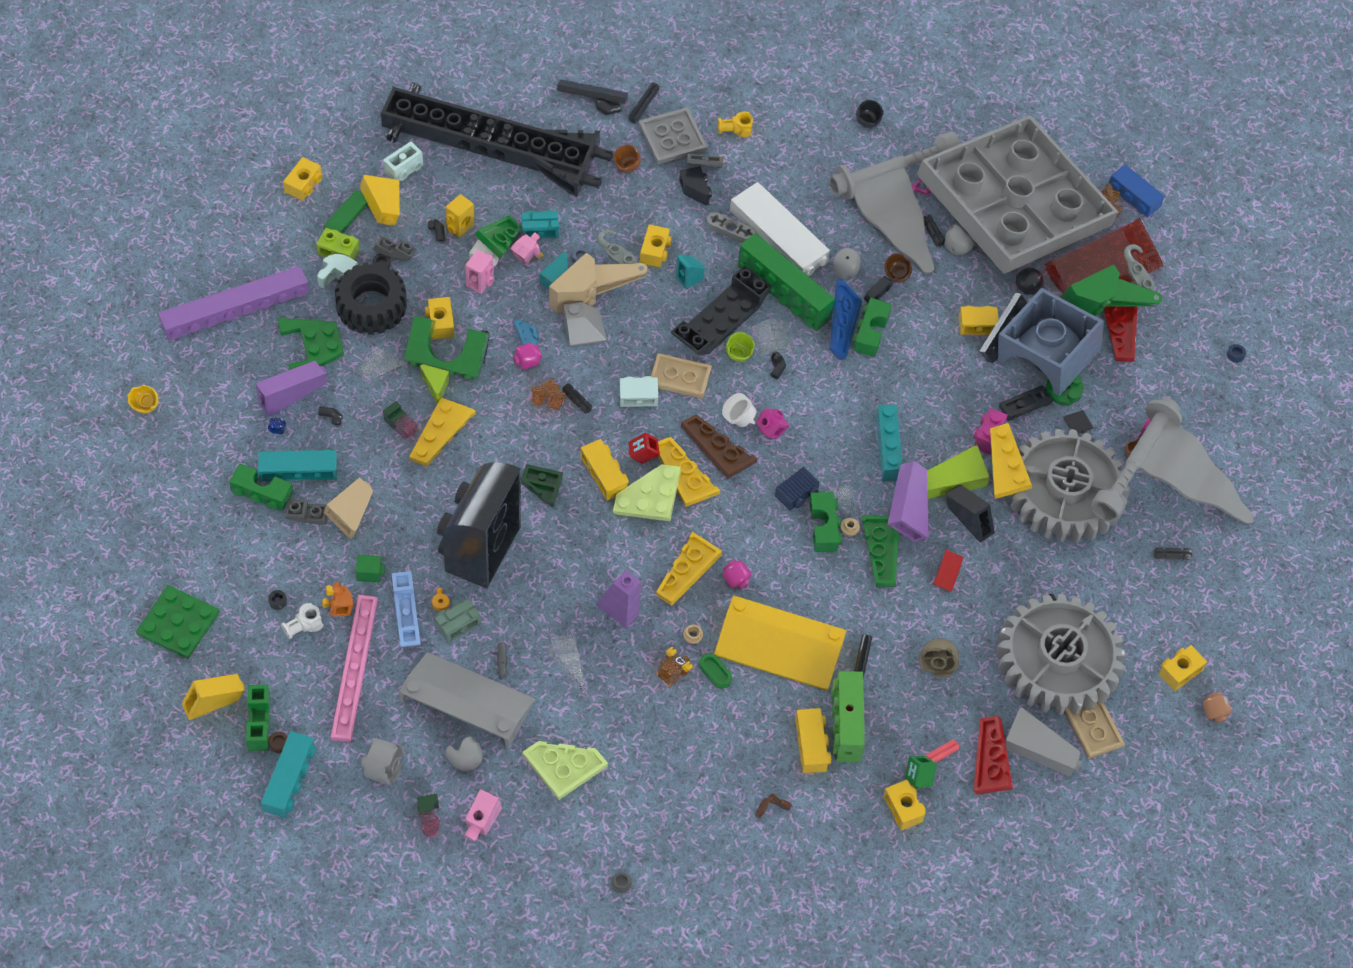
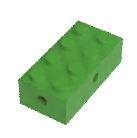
M839 671L838 677L834 678L831 698L834 699V705H832V717H834L832 736H835L832 753L836 754V761L861 762L865 746L863 672Z

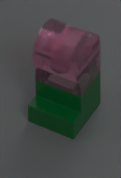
M397 401L383 410L384 421L404 439H408L419 430L416 422L401 409V405Z
M437 794L417 797L422 831L427 837H435L440 832V820L435 815L434 810L439 808Z

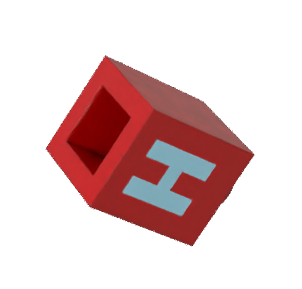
M646 432L628 442L630 458L641 464L660 455L658 439Z

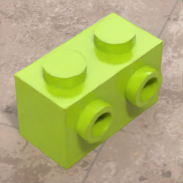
M325 228L316 243L317 254L323 257L342 254L354 260L360 251L359 239Z

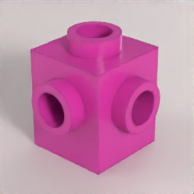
M767 408L763 410L759 415L760 417L755 421L761 433L768 438L778 439L790 426L784 419V414L778 409Z

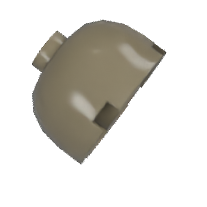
M932 639L922 648L919 665L924 672L926 670L934 672L931 676L939 678L949 677L958 669L959 652L956 646L947 639Z

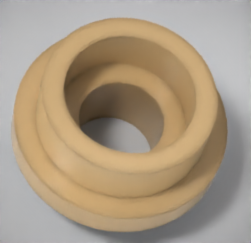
M846 518L841 522L840 528L846 536H854L859 532L860 524L856 519Z
M689 625L685 628L683 637L688 643L697 644L703 638V631L697 625ZM695 633L697 636L692 637L690 634Z

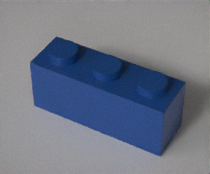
M1126 164L1111 175L1108 183L1113 192L1118 193L1127 203H1130L1139 213L1147 218L1162 206L1165 196Z

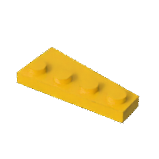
M441 397L413 448L409 460L427 467L442 451V448L454 438V435L466 425V422L476 414V410Z
M1009 423L990 428L995 499L1032 489L1031 481Z
M672 437L658 441L660 451L658 457L661 463L681 468L677 493L685 507L720 494V489L710 482L708 476L698 469L696 463L686 456L684 450Z
M693 531L689 536V541L683 546L680 556L674 561L671 571L667 573L656 591L657 597L671 606L722 556V550Z

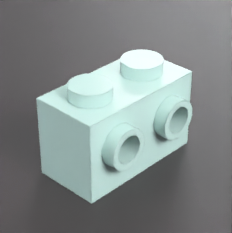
M409 142L383 160L384 173L390 179L399 181L406 179L408 175L418 171L423 166L422 151L412 142Z
M628 376L620 378V407L658 406V377L645 376L643 378H634Z

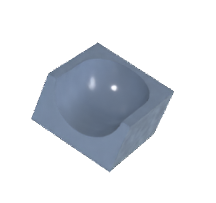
M1041 288L999 333L998 362L1004 366L1012 356L1022 357L1031 361L1046 374L1051 382L1053 393L1060 396L1101 350L1104 321Z

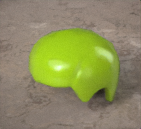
M736 332L730 336L726 343V353L730 359L736 362H745L752 356L755 342L750 335L744 332Z

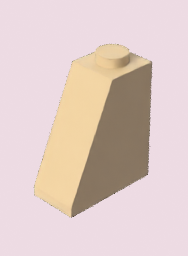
M359 477L329 502L324 510V514L350 539L354 537L373 493L370 484Z

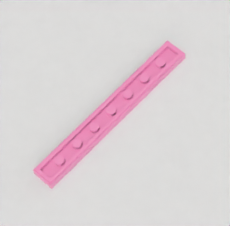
M358 595L331 733V740L350 743L352 741L378 597Z

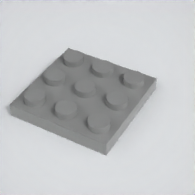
M688 107L639 121V127L657 165L687 157L688 154H698L707 151V145Z

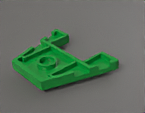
M277 318L281 336L301 332L307 356L305 361L288 364L289 370L316 361L319 366H325L344 356L336 322Z

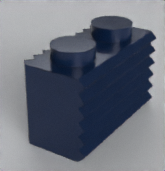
M802 467V469L776 487L775 497L789 511L795 507L798 509L804 504L805 499L810 497L811 493H818L820 482L805 467Z

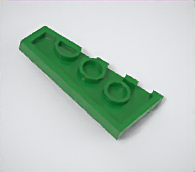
M861 515L876 587L896 588L899 532L887 525L889 516Z

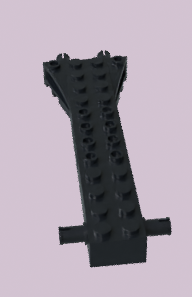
M416 82L411 83L409 91L393 87L381 111V126L390 129L386 136L389 142L396 143L400 132L536 170L566 190L568 194L578 197L584 184L597 189L601 186V177L587 174L593 159L599 158L610 162L613 156L612 150L599 147L600 131L595 130V133H584V130H578V133H568V130L537 128L421 95L419 92L422 86L417 83L416 87H414Z

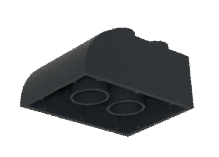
M500 462L483 464L477 470L470 484L465 481L460 484L454 500L458 504L453 515L447 512L444 513L437 528V534L443 536L438 553L444 556L445 572L488 589L521 528V468Z

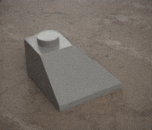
M583 302L563 304V318L570 347L607 342L599 309Z

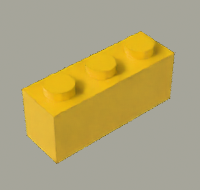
M601 439L580 448V458L606 501L615 498L617 493L628 487L629 480L626 474H622L618 461L612 458L609 446L607 444L604 445Z
M821 708L797 710L795 721L802 773L827 772L828 764H831V754L826 749V746L829 745L828 734H824V728L826 727L825 715L822 716Z

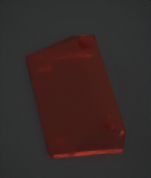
M1138 218L1110 234L1057 259L1050 260L1044 264V267L1051 281L1063 294L1072 284L1112 265H1115L1120 273L1119 279L1132 282L1133 279L1128 272L1127 261L1124 257V250L1128 245H1138L1143 250L1140 253L1138 250L1132 249L1130 253L1137 262L1144 266L1148 274L1165 265L1141 218Z

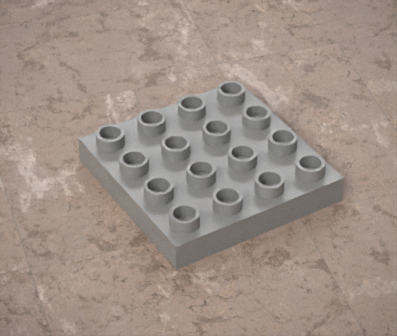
M1031 115L922 160L917 175L929 190L940 200L1003 274L1112 226L1118 214L1116 208Z

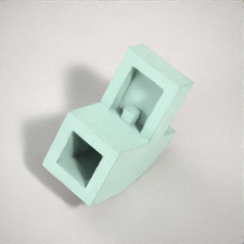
M342 254L326 257L323 260L324 269H321L317 275L318 286L325 290L335 278L339 279L341 276H344V272L348 269L352 270L353 266L358 265V262Z

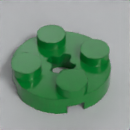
M1078 375L1068 386L1069 389L1060 396L1053 393L1051 382L1048 379L1046 393L1051 396L1056 404L1063 406L1072 405L1082 397L1084 390L1082 378Z

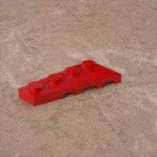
M1107 306L1103 310L1115 360L1134 362L1138 306Z
M999 716L980 718L973 791L978 795L1013 790L1002 719Z

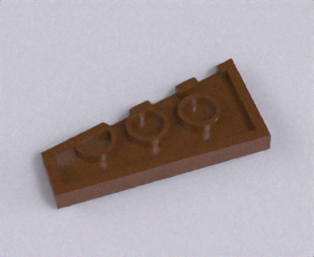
M694 415L681 423L680 427L727 479L757 462L755 456H749L744 452V448L729 441L730 438L716 432L712 425L698 415Z

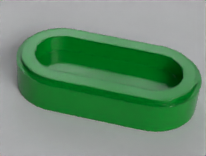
M705 654L701 657L699 667L715 687L720 689L727 688L731 684L732 675L725 665L714 654Z

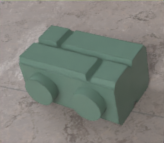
M469 599L465 601L459 600L451 609L447 611L442 610L434 618L435 627L442 634L445 641L449 643L481 624V615Z

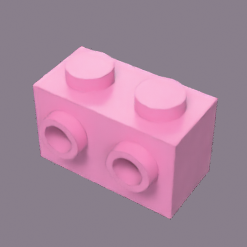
M477 250L465 264L466 286L482 294L487 286L490 287L494 282L493 258L488 253Z

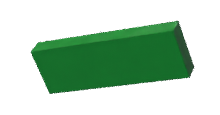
M355 190L326 222L324 230L328 228L343 234L368 205L364 195Z

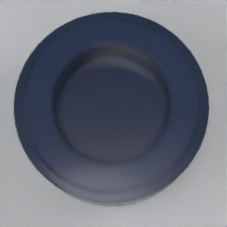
M1233 344L1228 348L1227 357L1230 361L1239 363L1244 360L1246 350L1243 346Z

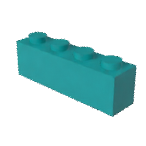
M878 405L876 426L881 480L897 481L900 465L903 464L897 405Z
M330 449L320 451L285 450L277 452L268 450L259 452V480L272 481L274 477L285 481L336 480L337 452Z
M290 731L261 801L262 811L284 818L287 817L288 812H292L295 805V800H293L295 794H299L302 788L301 779L303 775H307L309 770L310 757L313 758L316 753L317 746L314 744L313 737Z

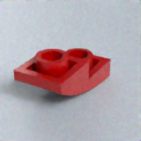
M945 550L933 585L952 592L964 557Z

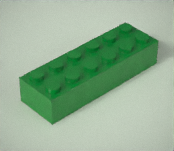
M754 233L740 244L737 265L739 269L745 265L770 284L772 289L768 294L776 297L781 305L788 307L794 316L800 317L809 328H813L816 332L832 319L835 298L764 239Z

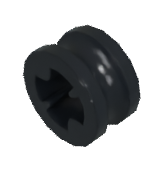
M281 590L272 591L268 596L269 605L275 610L283 609L287 604L286 595ZM276 597H279V598H280V602H279V603H276V601H275V598H276Z

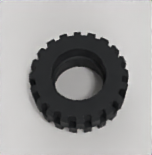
M363 263L362 266H353L352 270L348 269L344 272V276L339 278L338 284L335 287L337 314L344 325L348 324V328L353 331L357 329V333L363 334L368 332V335H374V332H379L380 334L384 333L385 329L391 330L394 328V324L398 325L400 323L401 317H404L406 313V287L402 277L394 269L390 270V267L384 264L380 266L379 263ZM368 291L380 292L387 296L383 302L373 306L362 305L355 301L360 294Z

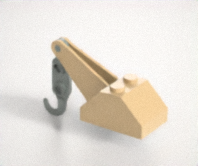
M609 229L603 230L598 234V243L604 248L607 256L617 264L595 265V259L585 253L549 286V307L556 313H563V304L583 302L593 307L596 302V295L644 279L647 276V265L637 263L636 257L620 245L604 240L606 234L615 235L616 232Z

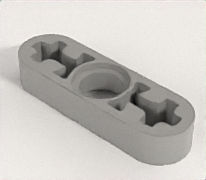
M713 212L707 216V227L739 242L743 243L756 233L753 227L720 213ZM734 226L736 230L729 231L726 227Z

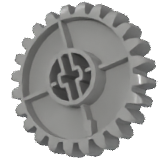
M1055 429L1053 436L1049 432H1041L1039 439L1030 437L1026 445L1018 447L1031 481L1032 489L1008 495L1007 498L1012 500L1010 507L1012 511H1021L1019 520L1022 523L1032 522L1030 526L1031 531L1044 530L1043 537L1046 539L1051 538L1055 534L1057 535L1058 542L1062 543L1065 542L1067 536L1071 537L1074 543H1080L1082 535L1089 541L1093 540L1097 533L1104 535L1108 532L1110 526H1115L1119 521V518L1116 522H1106L1099 519L1091 511L1090 504L1098 491L1112 489L1122 472L1123 461L1119 459L1113 460L1116 452L1111 448L1104 450V441L1101 439L1092 442L1091 434L1084 433L1082 437H1078L1077 431L1074 429H1070L1068 435H1064L1061 429ZM1128 485L1121 495L1125 503V508L1127 506V498L1130 493V487Z
M1048 594L1042 596L1040 603L1034 598L1029 599L1026 607L1019 605L1015 608L1013 616L1006 618L1003 629L1000 631L996 656L1000 659L999 671L1007 673L1004 682L1007 686L1016 685L1014 692L1016 697L1027 695L1026 704L1030 707L1034 706L1037 702L1041 703V712L1047 713L1050 707H1055L1056 714L1063 716L1065 709L1069 707L1071 713L1077 715L1080 713L1082 706L1090 711L1095 708L1097 702L1104 703L1108 699L1109 694L1116 690L1119 679L1124 672L1123 662L1126 653L1121 648L1123 644L1122 636L1114 635L1117 626L1112 622L1105 623L1107 614L1104 611L1095 614L1093 612L1095 607L1093 603L1089 602L1085 606L1080 605V597L1074 596L1071 602L1066 600L1064 594H1058L1056 601H1053Z

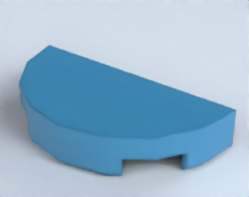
M514 320L513 324L521 344L533 343L536 345L538 334L534 325L525 323L523 320Z

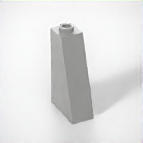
M1019 708L1005 741L1006 749L1071 777L1073 770L1077 772L1082 760L1078 758L1081 752L1025 709Z

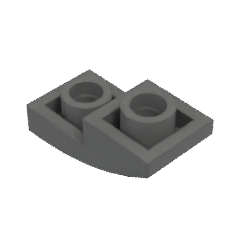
M381 236L373 250L388 257L410 260L416 248L402 240L396 245L390 239Z
M288 500L285 518L302 523L326 525L327 516L324 514V510L327 504H308L307 500Z

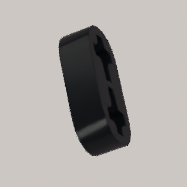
M884 276L869 289L864 300L868 303L870 298L879 300L891 289L893 281Z

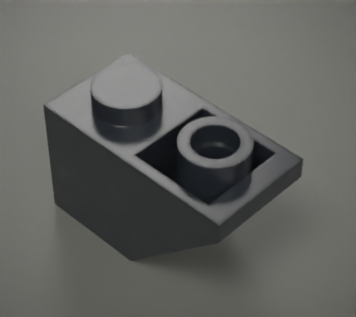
M701 166L680 170L679 182L683 194L704 205H709L712 191L710 187H707L706 173L702 172Z

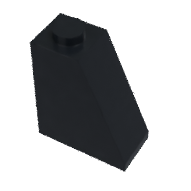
M958 485L946 493L948 508L980 543L995 533L989 503L962 485Z

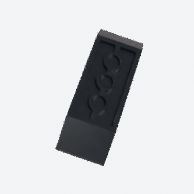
M744 265L732 276L731 285L689 323L683 320L671 331V334L698 355L710 354L760 308L772 286Z

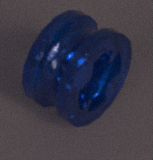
M277 417L269 420L268 430L271 433L283 434L285 432V420Z

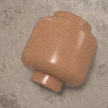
M1221 692L1207 695L1206 700L1203 701L1206 718L1215 720V723L1226 721V716L1232 712L1228 697L1222 695Z

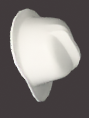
M736 393L725 402L722 415L731 424L746 427L750 423L755 424L753 419L756 415V409L751 400L744 394Z

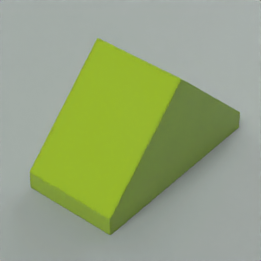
M424 364L420 365L421 377L438 404L449 383V371Z

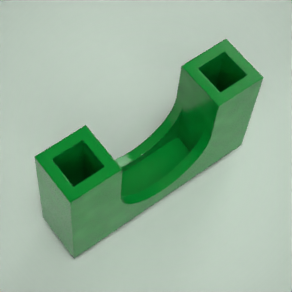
M414 315L404 360H408L409 365L419 367L421 363L449 371L450 375L454 376L456 372L462 373L463 378L471 380L474 377L480 376L489 333L468 329L464 349L460 356L452 361H442L435 356L431 348V339L436 321Z

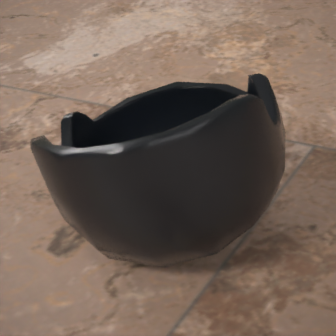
M865 100L861 102L857 109L856 120L863 127H876L884 115L883 108L877 101Z
M1025 268L1016 275V286L1026 295L1029 293L1036 294L1044 287L1043 276L1037 269Z

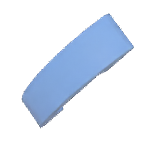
M412 572L392 573L400 647L420 646Z

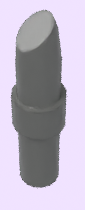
M498 643L497 665L500 680L506 677V643Z

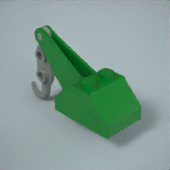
M1134 244L1128 245L1125 248L1124 257L1127 261L1128 272L1135 284L1119 279L1120 273L1115 265H1112L1072 284L1060 296L1065 301L1094 316L1102 313L1103 309L1107 306L1156 307L1162 301V295L1154 291V283L1144 266L1137 262L1130 253L1132 249H1136L1140 253L1143 252L1138 245Z

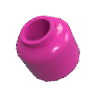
M533 343L517 347L515 355H513L515 365H519L524 370L538 365L540 359H542L539 347Z
M735 559L723 568L722 576L731 588L739 587L743 589L750 583L748 579L752 573L743 561H736Z

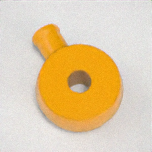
M437 588V594L433 597L431 604L434 610L440 612L449 608L450 600L447 595L443 594L442 588Z

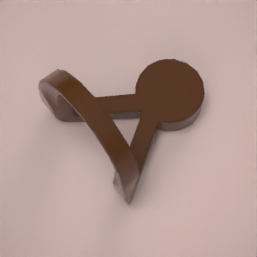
M772 793L768 798L761 801L755 817L761 818L769 803L776 804L785 810H790L792 804L786 800H780Z

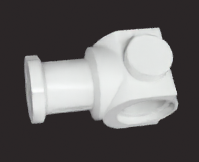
M312 603L303 604L299 609V613L295 615V619L281 624L288 639H292L293 635L302 630L304 632H317L323 628L324 624L321 621L320 611L317 606L312 605ZM309 616H315L313 619H308Z

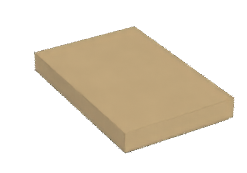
M657 353L651 377H658V389L703 399L712 365Z
M1097 702L1095 708L1090 711L1082 706L1080 713L1077 715H1073L1069 707L1065 709L1064 713L1088 759L1125 746L1104 703Z

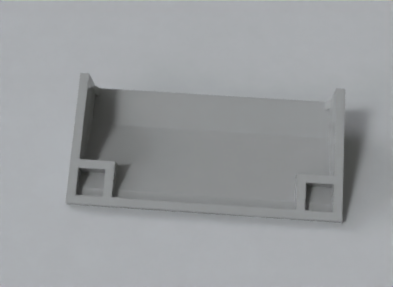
M429 652L424 655L411 671L399 691L401 703L404 704L406 698L409 697L504 739L505 748L508 750L535 702L533 697Z

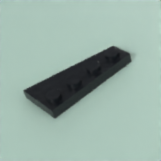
M1015 293L980 349V353L989 363H994L998 359L999 333L1028 303L1022 294Z

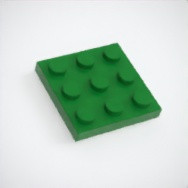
M167 585L136 630V634L189 659L220 611L206 602Z

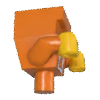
M335 582L333 586H326V594L331 596V601L328 598H323L322 607H331L330 616H350L353 600L347 586H342L340 582Z

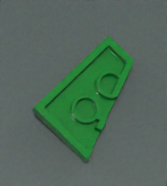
M509 215L478 229L475 236L501 259L522 227Z

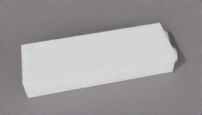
M758 182L731 199L730 211L743 224L753 227L757 235L807 276L812 275L818 267H823L828 263L830 250Z

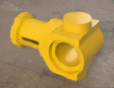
M743 111L737 113L732 119L722 120L718 118V133L722 134V132L733 131L739 137H749L752 132L753 117L750 112Z

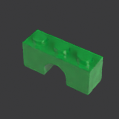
M870 298L869 304L864 305L862 315L865 316L864 319L860 318L857 329H860L859 333H855L852 341L855 344L854 351L873 357L876 356L882 333L873 330L872 327L879 326L885 328L891 310V303Z
M239 463L229 481L231 491L237 496L243 495L248 497L255 503H264L273 510L279 509L284 511L288 500H290L294 493L292 483L274 477L269 485L259 486L256 484L259 480L257 470Z
M834 492L811 493L809 500L811 519H822L826 523L823 526H814V552L838 551L839 544H842V533H838L840 516H836L838 499H834Z
M248 685V722L246 724L248 751H269L271 698L269 685Z

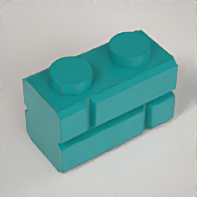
M530 210L522 213V236L528 235L531 237L536 233L540 238H559L558 211L545 210L544 212H535Z

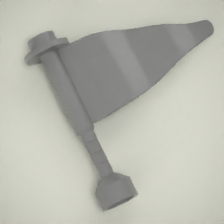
M953 131L938 135L933 147L907 156H898L852 173L844 165L836 166L834 175L829 177L831 191L835 196L842 195L845 200L854 198L864 218L878 228L898 252L910 259L923 274H931L934 271V265L926 243L923 213L915 198L905 169L910 165L922 162L925 158L961 143L957 135Z
M1170 398L1156 399L1148 403L1145 411L1151 422L1128 457L1126 466L1112 489L1098 491L1090 504L1091 511L1099 519L1106 522H1116L1125 509V503L1121 495L1135 472L1140 469L1147 475L1172 486L1182 496L1191 501L1214 506L1246 525L1253 521V514L1243 504L1229 478L1211 461L1202 443L1193 434L1179 427L1182 423V415L1179 412L1180 407Z

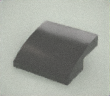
M688 154L687 165L722 168L723 157Z

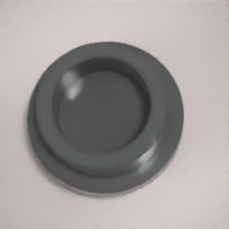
M617 873L611 879V887L617 893H625L632 886L631 877L626 873Z

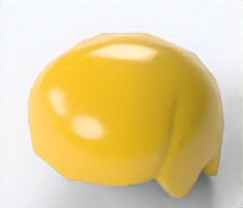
M146 385L133 387L127 395L128 404L137 413H150L156 409L159 403L157 392L154 388Z

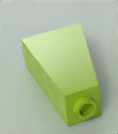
M978 445L927 470L928 499L944 496L958 485H962L968 490L987 486L989 474Z

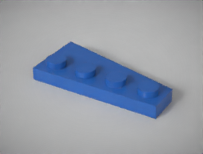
M843 279L836 280L830 350L839 360H844L847 357L862 303L861 298Z

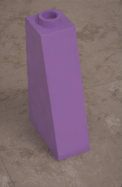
M316 361L256 383L259 405L269 417L327 384L325 368L319 366Z
M910 461L900 465L887 525L913 542L926 539L929 535L927 469L918 462Z
M625 570L596 605L627 628L639 615L641 581Z

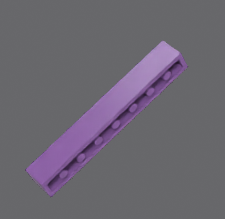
M297 266L159 312L160 323L167 339H176L184 334L194 333L202 328L212 327L217 323L226 320L230 321L235 317L248 315L253 311L266 309L271 305L284 303L295 297H302L309 293L308 282L301 267Z

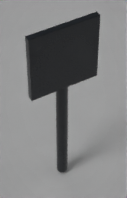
M1084 410L1063 417L1069 428L1076 430L1077 434L1081 432L1083 434L1087 433V430L1094 428Z

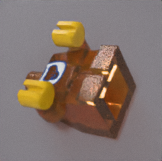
M674 647L666 650V660L660 662L656 673L670 687L679 681L682 675H688L689 670L693 668V665L689 664V658L687 656L681 658L676 654V649L673 650Z

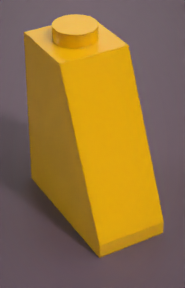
M364 175L360 189L377 223L396 225L400 215L399 180Z
M238 674L193 681L182 702L188 720L239 701L245 691L244 683L240 680Z

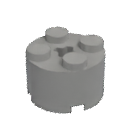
M373 738L368 755H364L361 766L365 767L364 776L387 785H391L390 782L394 783L403 766L399 762L400 757L405 756L404 747L389 741Z

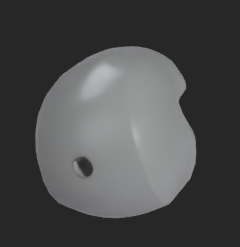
M959 225L951 226L945 236V247L948 252L954 255H964L976 244L969 234L967 235Z
M843 248L838 251L833 261L834 273L842 279L854 278L860 269L861 257L859 253L852 248Z
M470 736L462 741L458 751L452 746H448L445 751L446 758L450 764L456 769L465 772L476 769L481 764L483 758L480 744L475 738Z

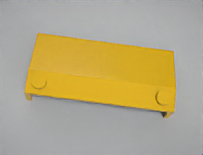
M733 595L714 655L828 691L847 630Z

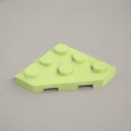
M661 464L617 493L613 513L631 517L671 521L681 468L679 466Z
M538 741L522 752V756L558 800L608 767L607 761L596 748L588 747L584 749L576 748L574 745H553Z

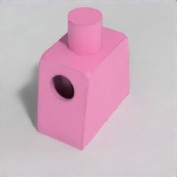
M480 789L465 819L469 827L464 835L467 839L475 842L479 833L487 835L502 809L499 798Z

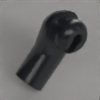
M600 99L595 103L596 109L604 115L621 112L619 103L610 105Z
M437 219L429 220L428 229H435L436 241H445L443 224Z
M773 352L771 359L774 369L770 375L777 380L785 370L786 363L779 352Z
M319 407V416L331 417L333 425L342 424L343 415L337 409Z

